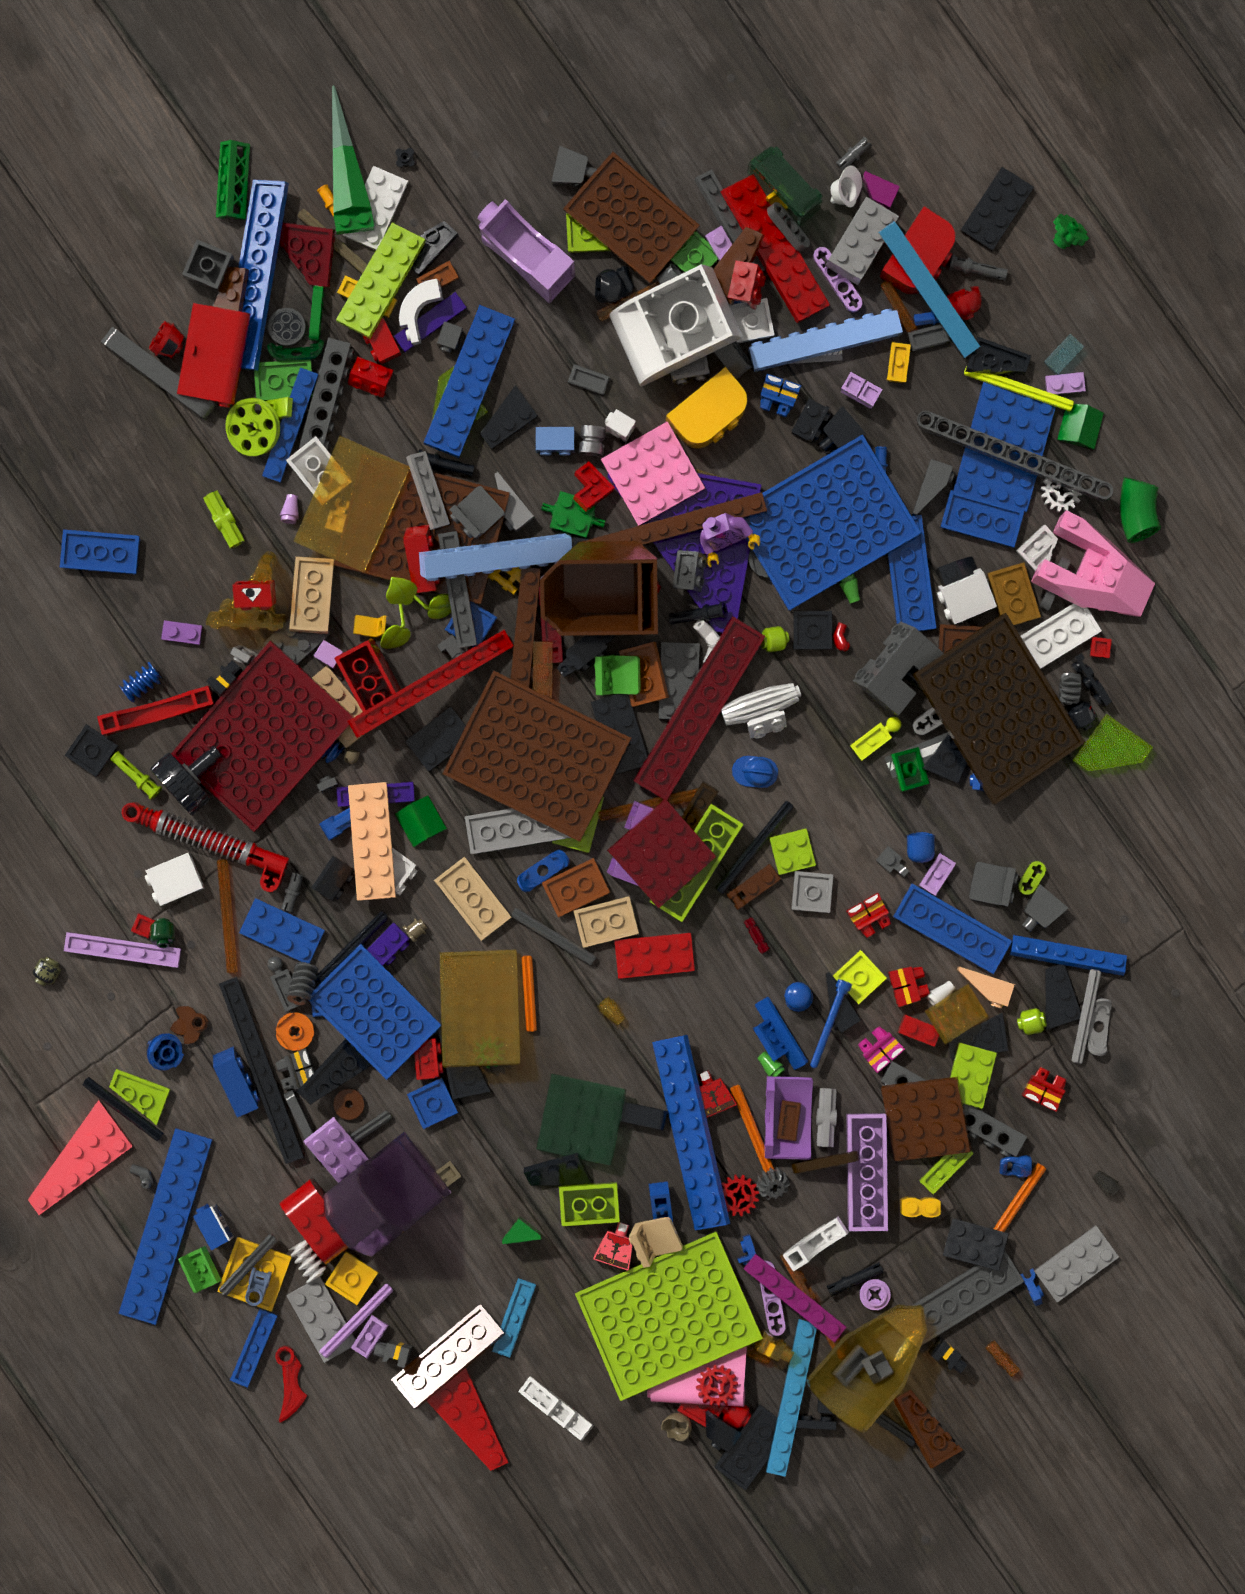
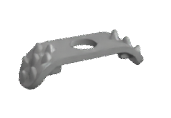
M1101 998L1095 1001L1087 1039L1089 1052L1098 1056H1103L1107 1053L1108 1025L1112 1002L1109 999ZM1097 1021H1101L1104 1025L1101 1032H1096L1093 1028L1094 1023Z

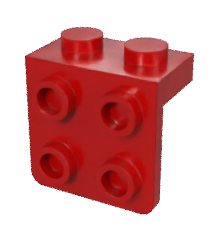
M735 261L728 293L729 300L747 302L751 309L756 310L757 305H760L762 294H760L761 287H764L766 276L758 264Z

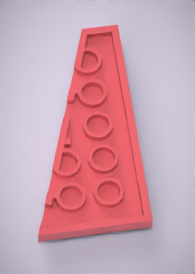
M100 1100L95 1104L29 1197L28 1201L38 1215H41L133 1147Z

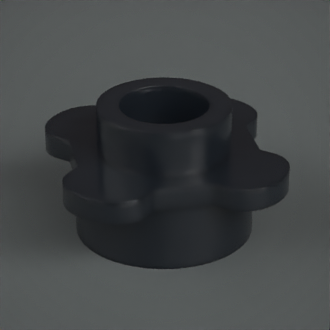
M399 148L395 151L397 155L396 165L398 167H412L415 164L413 160L414 150L412 148L407 150Z

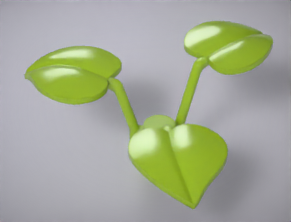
M391 577L386 599L390 604L399 605L401 626L392 625L384 632L380 642L381 648H397L404 645L410 639V630L404 628L405 620L402 605H409L415 599L426 610H429L427 613L429 618L441 619L452 613L449 595H437L430 601L429 605H426L416 596L417 586L415 583L403 578Z

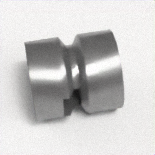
M591 425L581 426L580 437L583 441L579 444V453L589 456H603L604 444H602V441L605 440L606 428Z

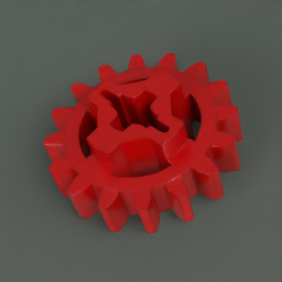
M734 1174L733 1180L727 1177L728 1183H721L724 1187L723 1193L727 1211L732 1210L733 1216L736 1215V1212L743 1216V1211L749 1214L750 1207L756 1208L753 1202L759 1201L755 1197V1195L759 1194V1191L754 1190L756 1183L751 1185L752 1179L744 1180L745 1175L743 1174L741 1178ZM738 1182L737 1187L727 1189L731 1184ZM745 1184L750 1188L751 1194L745 1192ZM741 1186V1194L744 1197H740L736 1204V1197L733 1194L737 1193ZM726 1196L731 1197L733 1200L732 1206L726 1201ZM744 1201L749 1202L745 1207L739 1208L740 1204Z
M715 1364L712 1370L706 1367V1373L700 1372L702 1379L697 1378V1382L700 1385L696 1386V1390L701 1391L698 1393L699 1398L704 1397V1404L709 1401L710 1407H713L714 1403H716L718 1408H720L723 1402L727 1406L728 1399L734 1400L732 1393L737 1394L738 1392L734 1388L738 1386V1382L733 1381L736 1379V1375H730V1368L724 1371V1365L717 1369ZM715 1374H721V1375H724V1376H723V1377H719V1376H716ZM709 1378V1383L704 1388L705 1382ZM713 1379L717 1381L718 1384H720L721 1392H719V1390L716 1387H714ZM730 1384L729 1391L725 1394V1387ZM716 1394L719 1396V1398H713L709 1395Z

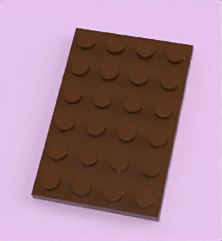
M614 152L607 157L563 208L564 212L649 284L652 283L700 227L696 221Z

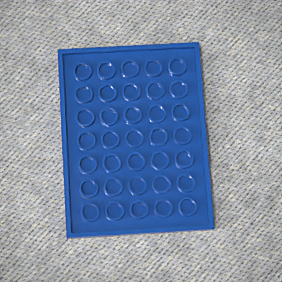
M863 434L763 492L767 512L743 518L753 530L752 534L760 536V546L754 542L755 547L752 550L788 611L921 534V531Z

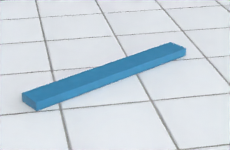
M893 221L878 232L962 356L965 358L978 349L980 345L896 222Z

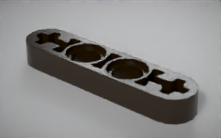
M858 1150L800 1161L791 1164L793 1174L852 1163L859 1161L860 1158Z

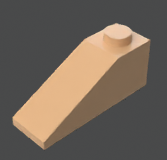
M962 967L957 968V971L982 996L992 1002L991 1006L1001 1009L1003 1006H1008L1015 984Z

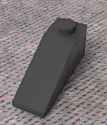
M933 459L930 460L911 516H916L946 487L948 482H952L955 473L952 472L953 466Z

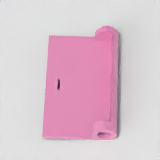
M747 1347L647 1390V1397L651 1398V1402L710 1405L709 1401L704 1404V1397L699 1398L698 1393L701 1391L696 1390V1386L700 1385L697 1382V1378L702 1379L700 1372L706 1373V1367L712 1370L716 1364L717 1369H720L722 1365H724V1371L730 1368V1375H736V1379L733 1381L738 1382V1386L734 1387L738 1392L737 1394L732 1393L734 1400L728 1399L727 1406L744 1407ZM715 1374L716 1376H719V1377H723V1376H724V1375H721V1374ZM709 1378L706 1380L704 1388L708 1385ZM713 1379L714 1387H716L719 1390V1392H721L720 1384H718L717 1381ZM730 1384L725 1387V1394L729 1391ZM716 1394L709 1395L713 1398H719V1396Z

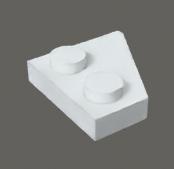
M1043 525L1016 552L1036 571L1038 565L1044 559L1050 561L1058 538L1046 525Z

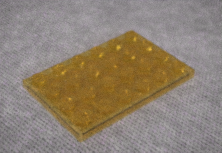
M339 436L293 542L361 572H365L409 472V466Z
M517 950L441 952L440 985L443 1067L520 1064Z

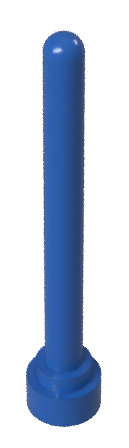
M838 979L836 983V991L838 992L810 1063L812 1068L818 1067L844 995L851 990L853 984Z

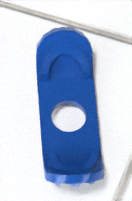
M561 850L552 852L522 872L517 877L518 886L524 892L531 891L537 885L567 867L570 863L568 856ZM540 865L548 867V873L545 876H540L537 873V868Z

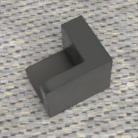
M882 1350L861 1361L873 1384L894 1374Z

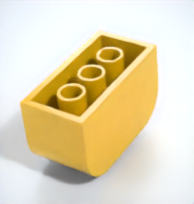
M725 367L666 415V422L669 423L678 437L691 448H703L713 441L717 443L724 437V432L727 429L731 431L738 425L739 419H741L746 409V392Z

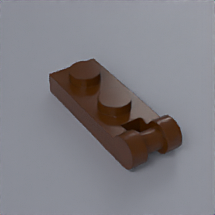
M768 864L726 895L729 899L733 900L735 903L734 907L739 910L781 880L771 864ZM741 891L746 896L743 900L738 896V893Z

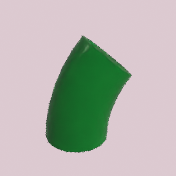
M1124 477L1120 494L1121 523L1127 542L1136 543L1153 536L1161 529L1157 515L1159 487Z

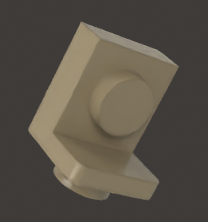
M449 1161L430 1175L428 1180L431 1188L440 1193L459 1179L461 1175L451 1161Z

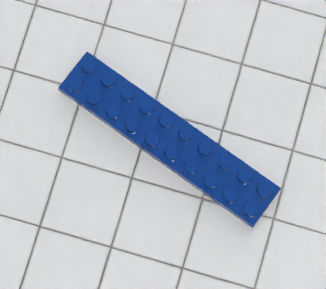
M253 180L238 267L249 270L242 312L251 314L241 369L258 371L289 187V183L285 181Z
M688 1035L652 1042L694 1229L701 1230L730 1224Z
M175 1128L119 1314L154 1325L157 1324L213 1139Z

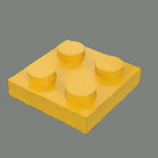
M346 1251L325 1285L358 1305L378 1274V1271Z

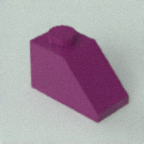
M865 171L862 179L870 199L890 210L900 186Z

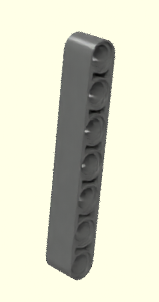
M670 264L657 276V279L662 284L682 273L675 265ZM736 342L714 352L729 372L737 379L753 367L750 359Z
M111 327L101 340V343L202 419L206 420L217 406L211 400L177 394L180 377L114 327Z

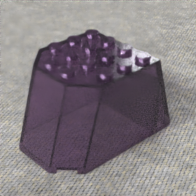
M403 1132L323 1195L325 1216L331 1227L335 1229L349 1249L372 1257L408 1230L452 1192L407 1134Z

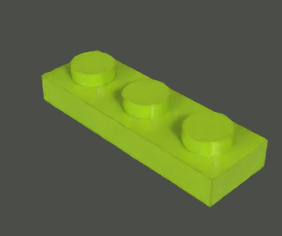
M971 1151L968 1153L943 1155L919 1181L934 1194L974 1153Z

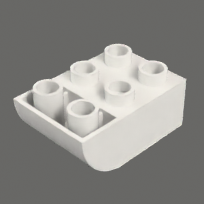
M702 264L628 300L614 309L609 315L641 387L743 338L713 268Z

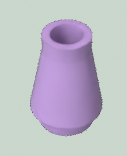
M292 494L286 496L280 513L283 523L295 524L296 520L299 519L298 496Z

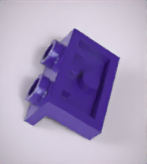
M393 922L367 951L382 966L385 964L389 966L396 959L394 955L399 950L403 952L409 946L407 941L410 938Z

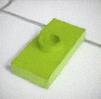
M284 397L266 401L274 408L279 419L292 417L293 398Z

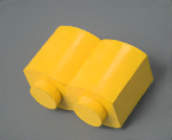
M910 1196L900 1199V1213L907 1217H917L919 1215L937 1217L941 1214V1201L934 1197H924L921 1199Z

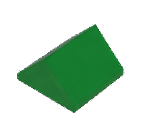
M1074 404L1071 411H1064L1057 440L1094 450L1104 412L1089 405Z
M919 747L890 755L900 792L929 784L926 770L922 769L924 763Z
M429 796L423 797L395 813L413 848L447 829Z
M519 1216L503 1237L502 1244L540 1240L542 1234Z

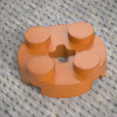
M298 1012L288 1013L278 1021L276 1038L285 1049L292 1051L302 1050L312 1042L315 1034L314 1025L306 1015ZM291 1027L300 1028V1035L298 1037L296 1035L291 1036Z

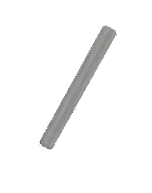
M1091 969L1089 973L1072 1055V1061L1075 1063H1082L1084 1059L1101 971Z

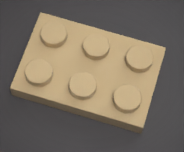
M629 896L574 910L583 948L639 934Z

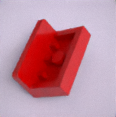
M357 357L349 375L348 385L383 398L386 387L393 375V370Z
M436 1038L427 1040L414 1053L417 1080L440 1078V1073H443V1064L438 1059V1054H441V1043H437Z

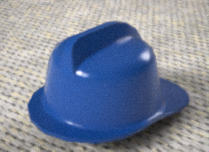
M743 756L733 764L732 775L740 785L765 788L773 785L777 780L778 768L771 759Z

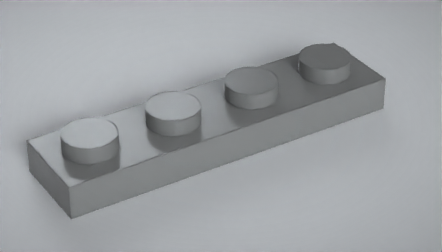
M426 451L407 456L406 459L430 530L449 525L450 522Z

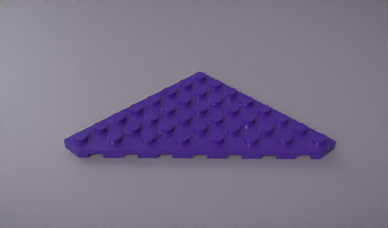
M697 473L705 487L704 490L642 525L760 493L761 484ZM608 474L607 478L610 480V482L612 483V485L615 487V489H616L617 492L619 493V491H618V489L616 488L614 482L612 481L610 475ZM702 530L654 542V545L674 573L677 550L696 551L705 554L700 542ZM746 538L718 551H713L719 557V565L715 560H711L712 567H709L707 563L704 569V586L701 592L687 590L698 608H703L705 604H719L721 601L726 603L728 610L727 618L719 617L708 621L718 633L723 632L732 616L738 619L750 552Z

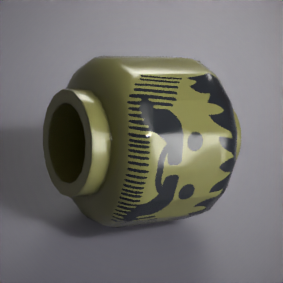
M47 956L45 959L40 958L32 971L33 976L36 977L35 982L42 986H45L46 983L49 985L54 984L61 972L60 963Z

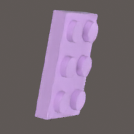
M334 1117L304 1140L305 1145L338 1183L368 1160L366 1154Z

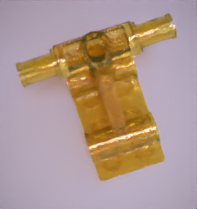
M268 551L260 557L255 572L247 581H258L261 583V580H263L264 583L267 580H272V574L276 566V556L273 552L269 554ZM232 597L231 599L223 600L217 612H209L206 625L211 628L229 626L230 629L249 627L250 630L268 628L270 631H278L283 628L286 615L276 614L275 605L268 610L252 607L251 610L243 611L241 608H234V598Z

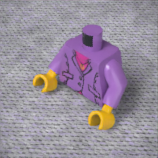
M724 513L715 518L710 517L702 524L703 530L701 531L700 542L705 554H708L707 563L709 567H712L711 560H715L719 565V557L713 551L723 549L747 537L749 538L748 546L750 549H754V542L760 546V536L752 534L753 530L742 517H734Z

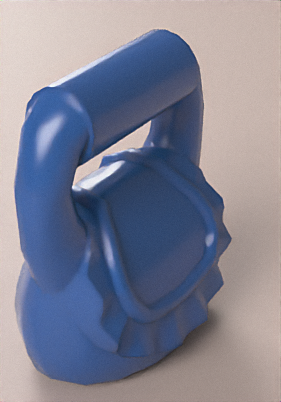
M1028 1155L1005 1157L1000 1160L999 1172L1002 1175H1016L1018 1178H1024L1031 1174L1032 1158ZM1008 1162H1012V1170L1007 1171Z

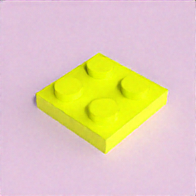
M861 950L833 975L836 981L841 979L853 984L850 992L848 991L847 993L858 1004L887 979Z

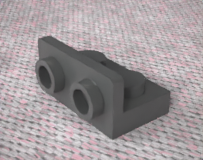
M677 550L673 580L674 589L701 592L704 586V569L707 566L706 554L696 551Z

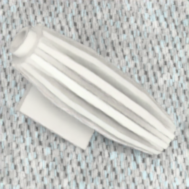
M793 683L771 686L743 695L725 704L721 712L726 725L748 722L750 739L754 737L758 739L765 736L766 733L772 731L774 733L779 732L784 727H787L785 713L781 710L798 702L801 692L798 685L794 686Z

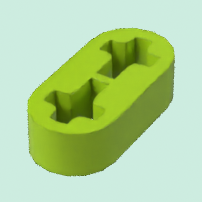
M1035 861L1028 866L1018 883L1019 892L1024 895H1030L1035 891L1046 872V867L1042 862ZM1040 865L1041 874L1037 873L1033 878L1034 870L1032 867ZM1029 879H1032L1030 883L1032 889L1024 891L1022 883H1027Z

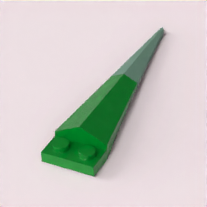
M333 85V213L336 235L374 230L370 201L336 88Z

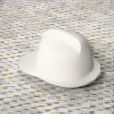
M846 167L840 178L832 183L830 189L832 195L831 203L846 205L847 207L855 205L862 188V177L856 167Z

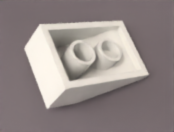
M316 436L286 459L322 506L352 482Z

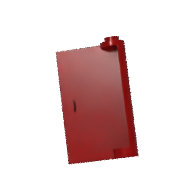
M193 303L177 394L217 401L219 406L230 408V404H235L250 313Z

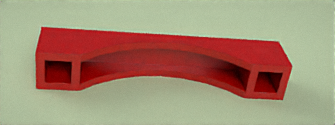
M205 686L153 703L97 716L101 734L108 736L212 707L215 704L211 687Z

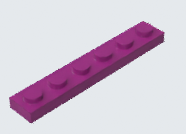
M756 1253L743 1268L833 1342L846 1329L843 1323Z

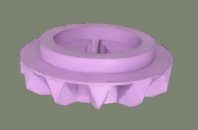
M870 1279L860 1289V1300L870 1310H880L890 1300L889 1287L879 1279ZM869 1289L873 1291L879 1290L878 1295L881 1301L876 1298L869 1301L871 1297Z

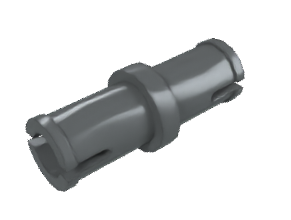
M863 137L853 148L850 147L848 152L836 161V164L841 166L840 169L842 171L855 160L858 161L860 156L872 146L870 142H867L868 139L866 137Z
M292 872L289 886L285 889L286 895L281 909L293 912L297 896L300 895L299 889L304 875Z

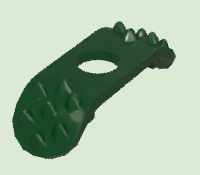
M319 340L316 344H310V347L283 348V346L269 343L267 349L271 357L278 361L314 359L322 353L324 341ZM295 352H301V353H302L301 355H298V356H293V355H292V354L295 353Z

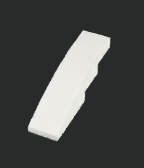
M531 1376L518 1391L580 1441H583L594 1426Z

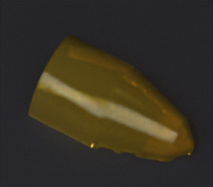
M896 1305L856 1330L849 1332L807 1378V1385L814 1395L833 1414L853 1429L862 1433L866 1432L904 1389L927 1332L924 1308L921 1305ZM857 1344L869 1356L882 1350L894 1372L893 1375L873 1384L866 1369L863 1367L847 1387L843 1386L832 1373Z

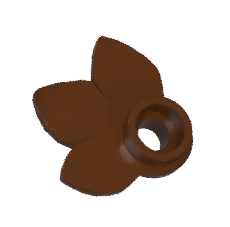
M189 1006L176 1008L180 1018L172 1024L170 1030L176 1034L184 1035L185 1044L196 1042L200 1032L206 1030L208 1026L207 1017L201 1013H196ZM197 1019H200L202 1021V1025L200 1027L196 1026L195 1024Z

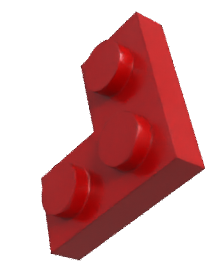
M589 461L575 471L574 476L585 487L576 493L573 499L585 512L614 491L615 487Z

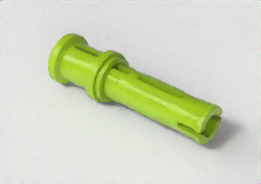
M119 751L111 757L110 761L136 783L137 788L142 789L149 796L150 800H153L160 793L162 787L157 786L150 779L149 775L141 773Z

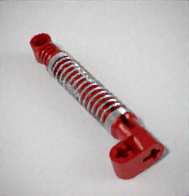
M137 802L128 803L122 808V817L128 822L136 824L141 822L140 825L150 826L149 828L154 833L162 834L163 836L166 830L170 831L168 838L171 837L172 833H175L174 840H176L178 835H181L180 842H182L183 837H186V844H188L189 839H192V846L197 841L199 842L197 848L202 843L201 847H203V850L209 849V853L212 850L215 852V855L220 853L221 857L226 855V858L231 857L232 861L237 859L238 863L243 865H253L264 869L260 885L266 892L277 890L282 883L289 863L288 857L260 848L256 843L250 841L246 843L245 839L240 841L239 837L233 838V835L222 834L221 830L216 832L215 828L210 830L209 826L205 829L204 824L199 827L198 822L193 825L192 820L187 824L186 818L181 822V816L176 818L175 814L170 817V813L165 810H156L154 812V809L150 810L148 807L145 809V806ZM130 807H134L137 810L135 817L129 815L128 810ZM251 854L257 855V856L262 857V858H264V859H263V860H262V859H259V858H257V857L252 856ZM267 871L280 875V877L273 878L275 884L268 886L269 882L266 880L270 879L272 875L268 874Z

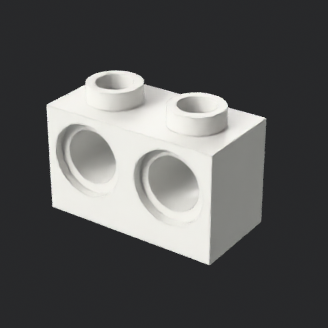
M617 409L614 413L610 412L605 420L606 431L624 442H627L636 427L634 419Z

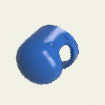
M927 832L907 835L908 858L916 863L931 861L935 855V835Z
M795 982L785 990L786 1005L791 1010L801 1012L811 1006L813 993L808 985L802 982Z

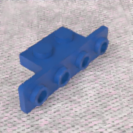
M766 997L757 1002L755 1007L764 1021L754 1027L753 1030L772 1061L785 1054L794 1070L808 1063V1060L770 998Z

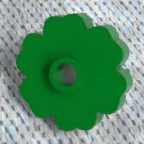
M1059 214L1053 221L1057 230L1053 241L1061 249L1070 247L1071 244L1083 246L1089 239L1086 235L1087 231L1073 217L1067 214L1065 216Z

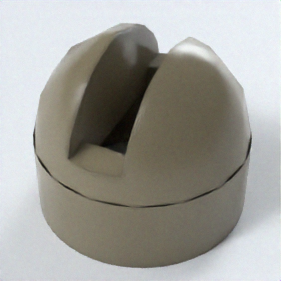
M345 749V762L354 764L357 762L360 752Z

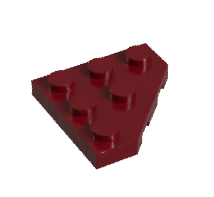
M283 222L279 241L281 247L286 250L289 258L297 269H300L310 285L330 287L336 229Z

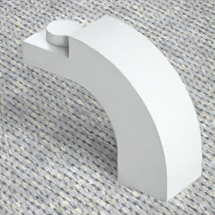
M438 279L428 280L415 286L402 302L399 314L400 326L402 328L408 327V330H406L407 340L411 341L413 345L421 344L417 324L420 310L431 302L443 300L441 285Z
M836 1217L793 1245L783 1254V1257L791 1269L795 1271L849 1232L840 1218Z

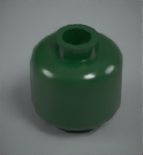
M166 918L155 920L150 925V941L157 945L158 948H167L175 941L174 924Z

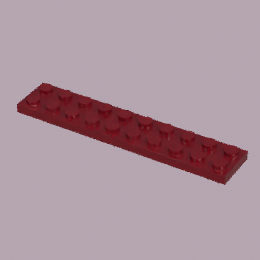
M731 617L634 778V782L662 799L667 800L764 640L765 635L737 618Z

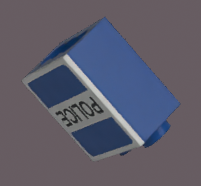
M206 1204L196 1210L197 1214L193 1218L211 1250L234 1238L217 1204L212 1206Z

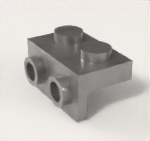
M704 356L671 372L672 383L683 385L692 379H695L696 382L706 380L710 376L707 357Z

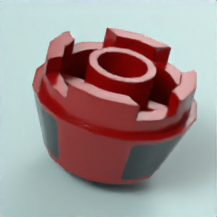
M164 321L159 327L160 330L155 338L153 337L149 349L154 353V356L171 359L175 353L178 354L182 349L184 334L174 323L171 324Z

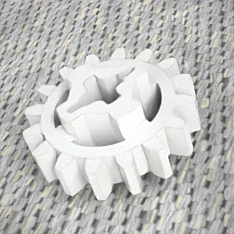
M1072 474L1069 476L1063 475L1064 481H1073ZM1046 479L1043 481L1046 486L1040 489L1045 491L1041 498L1047 499L1044 502L1045 505L1051 504L1050 510L1057 507V512H1060L1061 508L1064 511H1068V506L1072 509L1075 507L1073 502H1080L1077 496H1082L1081 493L1058 484L1050 486L1052 482ZM1060 487H1063V491H1066L1067 493H1064L1061 496L1060 492L1057 490H1059ZM1050 494L1055 497L1056 502L1050 497ZM1066 497H1073L1071 501L1064 503Z

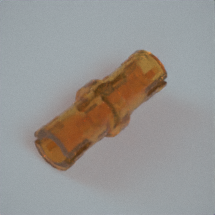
M995 1340L985 1347L994 1357L996 1363L1001 1365L1010 1377L1019 1372L1020 1368L1014 1364L1009 1358L1010 1355L1007 1352L1005 1353Z

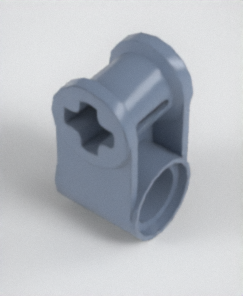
M255 1267L252 1268L245 1295L246 1302L249 1305L256 1306L263 1302L272 1272L266 1273L256 1270ZM256 1291L259 1293L260 1299L258 1302L251 1301V1292Z

